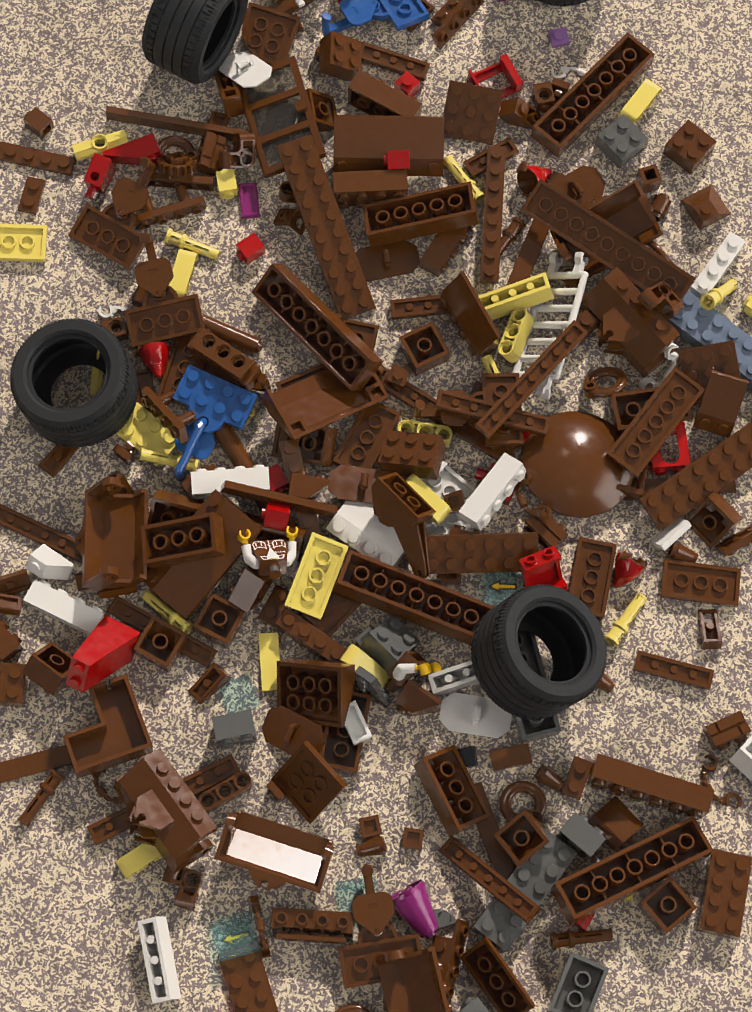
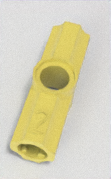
M123 129L107 135L97 134L91 140L72 145V149L78 162L93 157L94 153L102 155L103 151L127 143L128 139ZM99 144H104L102 147H97Z

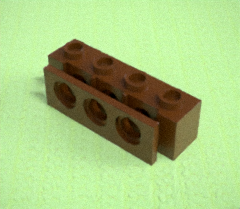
M200 328L187 344V348L192 355L245 390L251 391L257 383V377L262 374L261 366L256 361L250 359L205 328Z
M272 907L271 929L280 931V934H276L277 940L347 945V939L344 938V935L354 936L355 919L352 912ZM284 929L301 930V933H288ZM304 931H319L321 934L314 935L304 933ZM324 932L341 933V935L330 936L329 934H324Z

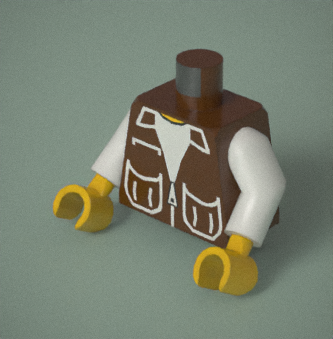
M289 526L287 527L286 536L289 538V541L286 539L250 541L249 544L250 530L247 529L245 531L246 537L242 536L240 530L237 539L243 544L241 549L244 562L255 569L258 575H269L271 579H278L281 574L286 573L287 567L291 566L296 558L297 542L295 538L298 534L297 526L293 534L288 531Z
M415 650L406 651L387 673L391 679L385 687L394 693L399 687L403 688L409 679L414 681L419 674L423 676L441 671L442 667L438 662L429 664Z

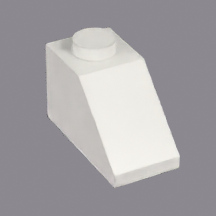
M42 544L30 554L26 569L41 579L68 580L75 565L45 544Z

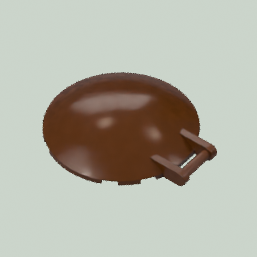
M579 411L554 414L549 416L550 421L546 437L530 433L524 443L521 462L525 469L531 471L533 475L531 484L527 486L534 497L537 496L544 503L543 505L550 507L552 511L574 518H589L593 515L604 514L610 511L625 496L640 499L646 494L644 490L648 471L651 470V462L649 461L640 473L637 488L631 487L633 475L606 455L621 436V433L608 421L596 415Z

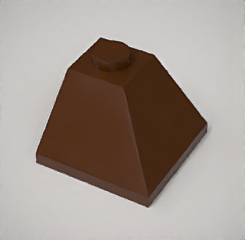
M310 88L306 89L319 132L334 130V115H337L334 97ZM305 111L296 113L298 123L307 120ZM310 128L302 130L304 132L311 133Z
M712 184L681 200V203L699 230L731 214Z
M411 679L407 681L395 701L396 711L403 716L407 714L410 717L436 713L440 710L442 704L441 700Z

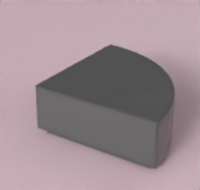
M433 909L438 930L456 924V919L449 912Z

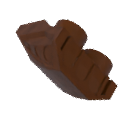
M617 796L612 798L587 822L593 828L596 826L603 831V836L606 838L604 842L613 851L644 825Z

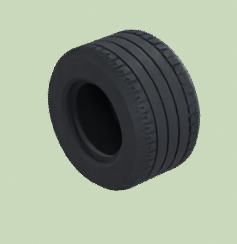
M154 0L142 35V50L146 59L150 63L192 84L208 81L224 63L237 39L245 18L248 0Z
M67 318L48 323L46 326L44 325V327L37 329L36 332L34 331L30 337H27L28 339L22 343L13 359L10 371V385L17 406L36 432L57 445L82 448L102 443V441H106V439H109V437H112L124 427L137 403L138 378L122 344L111 331L90 320ZM99 350L100 355L99 359L97 360V352ZM77 365H89L98 368L106 375L100 391L84 405L70 409H60L53 406L51 399L52 387L59 375L65 370Z
M532 585L513 593L490 609L481 618L471 641L472 666L476 678H478L477 680L482 686L481 688L484 689V692H486V695L489 696L492 702L502 710L504 709L505 712L523 719L538 720L549 718L585 699L598 686L606 668V642L598 620L583 601L569 591L552 585ZM518 631H527L536 635L547 646L553 662L550 680L536 674L525 662L518 645Z

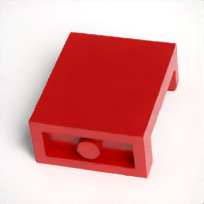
M555 546L519 559L524 588L544 584L568 591V586L562 577L559 562L562 560V557Z

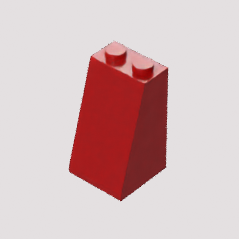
M105 615L72 656L65 685L83 693L130 663L134 657L133 648L139 639L140 632Z

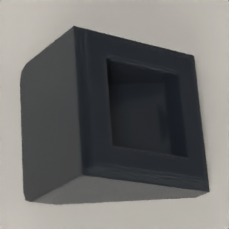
M475 746L457 749L467 769L478 765Z

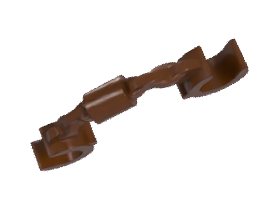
M525 469L527 478L516 484L517 501L524 511L540 518L541 510L546 509L544 518L549 520L552 516L550 507L538 504L536 509L530 510L527 507L528 504L524 496H521V489L524 485H530L533 479L531 471Z
M708 754L705 758L712 759L714 765L712 767L702 766V783L705 785L704 787L713 789L711 784L707 783L706 775H708L709 771L714 772L716 770L718 760L714 755ZM729 792L727 797L721 798L713 794L712 797L713 800L719 801L721 805L726 806L729 804V798L734 797L737 799L736 809L740 807L742 802L741 797L736 793Z
M106 769L93 773V784L100 797H104L106 801L113 802L116 805H122V799L119 796L112 799L106 795L108 792L102 785L99 786L97 778H99L102 772L106 773Z
M258 895L251 896L252 910L256 914V929L261 934L259 941L263 958L270 957L268 940L263 935L265 929L264 922L259 916L261 908Z

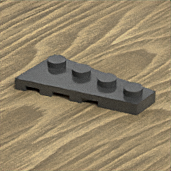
M359 665L355 671L357 691L372 695V698L388 708L392 701L384 693L385 690L381 687L378 679Z

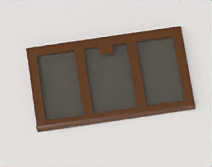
M295 56L270 64L272 67L271 77L258 87L243 88L237 84L250 133H254L256 137L255 149L264 178L285 172L276 146L311 134L320 159L327 157Z

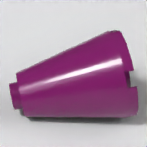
M420 879L407 885V888L401 892L400 890L391 897L396 912L416 933H419L421 938L426 937V939H429L437 934L438 924L425 883Z

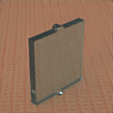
M247 673L235 679L231 678L230 681L219 689L229 714L248 710L261 704Z

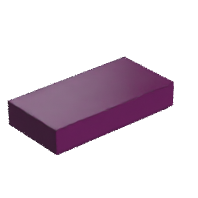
M257 183L238 184L242 219L259 218Z

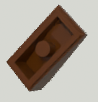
M717 609L698 610L701 649H721L723 642ZM710 614L714 619H703V616Z
M214 662L188 692L199 704H203L232 677L219 664Z

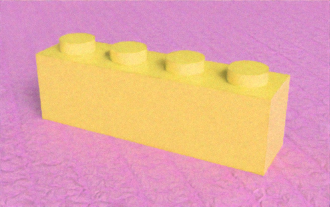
M546 272L478 296L492 320L511 314L517 307H524L526 309L555 299Z

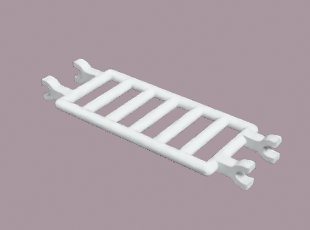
M557 252L550 253V264L546 272L548 279L580 280L578 288H551L554 296L575 295L573 305L538 304L530 308L529 313L534 318L532 329H566L573 320L576 321L589 275L588 272L584 271L589 258L583 257V252L575 253V264L572 272H558L564 259L558 258ZM537 312H570L568 321H535ZM530 332L522 355L515 362L512 373H519L521 377L525 372L520 371L522 363L535 362L540 356L525 355L527 345L550 346L556 338H530ZM565 358L554 369V372H551L538 386L536 393L542 394V399H550L552 381L560 378Z

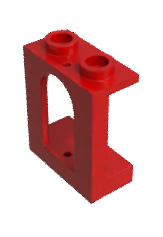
M507 54L500 56L498 63L476 73H473L471 69L468 70L466 78L468 84L480 86L479 82L503 72L511 86L502 89V99L522 91L523 81Z
M680 422L670 434L677 436L678 461L672 464L665 462L661 457L659 448L651 459L652 467L650 473L665 475L667 472L674 471L676 474L690 464L685 422Z

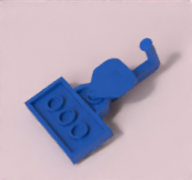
M342 0L340 2V10L346 18L330 24L332 16L329 13H322V34L326 36L331 31L339 33L352 26H361L372 19L380 21L390 19L398 32L428 19L429 13L420 0Z
M188 365L172 399L188 406L189 410L192 409L196 414L197 421L186 425L187 442L181 444L175 438L177 449L183 452L174 470L176 480L183 481L186 477L184 470L191 456L198 459H206L210 456L215 446L212 433L221 429L224 423L243 430L258 399L257 394Z

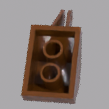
M397 472L378 477L371 486L374 514L378 517L380 523L394 528L414 575L427 578L430 575L425 521L430 520L436 511Z

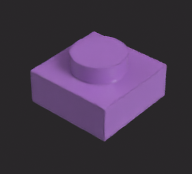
M566 27L548 30L552 48L570 45Z

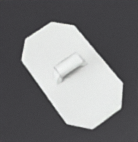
M239 51L228 56L219 71L243 88L258 87L271 77L272 67L249 51Z
M454 692L442 700L439 720L448 731L499 738L510 731L512 715L498 707L490 698Z

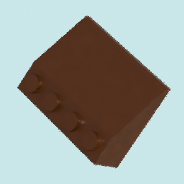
M463 271L441 292L440 303L444 309L448 308L450 321L453 325H457L461 340H465L468 344L467 350L471 357L475 356L476 360L497 349L501 335Z
M297 658L277 661V707L284 706L318 725L344 727L355 687V664Z

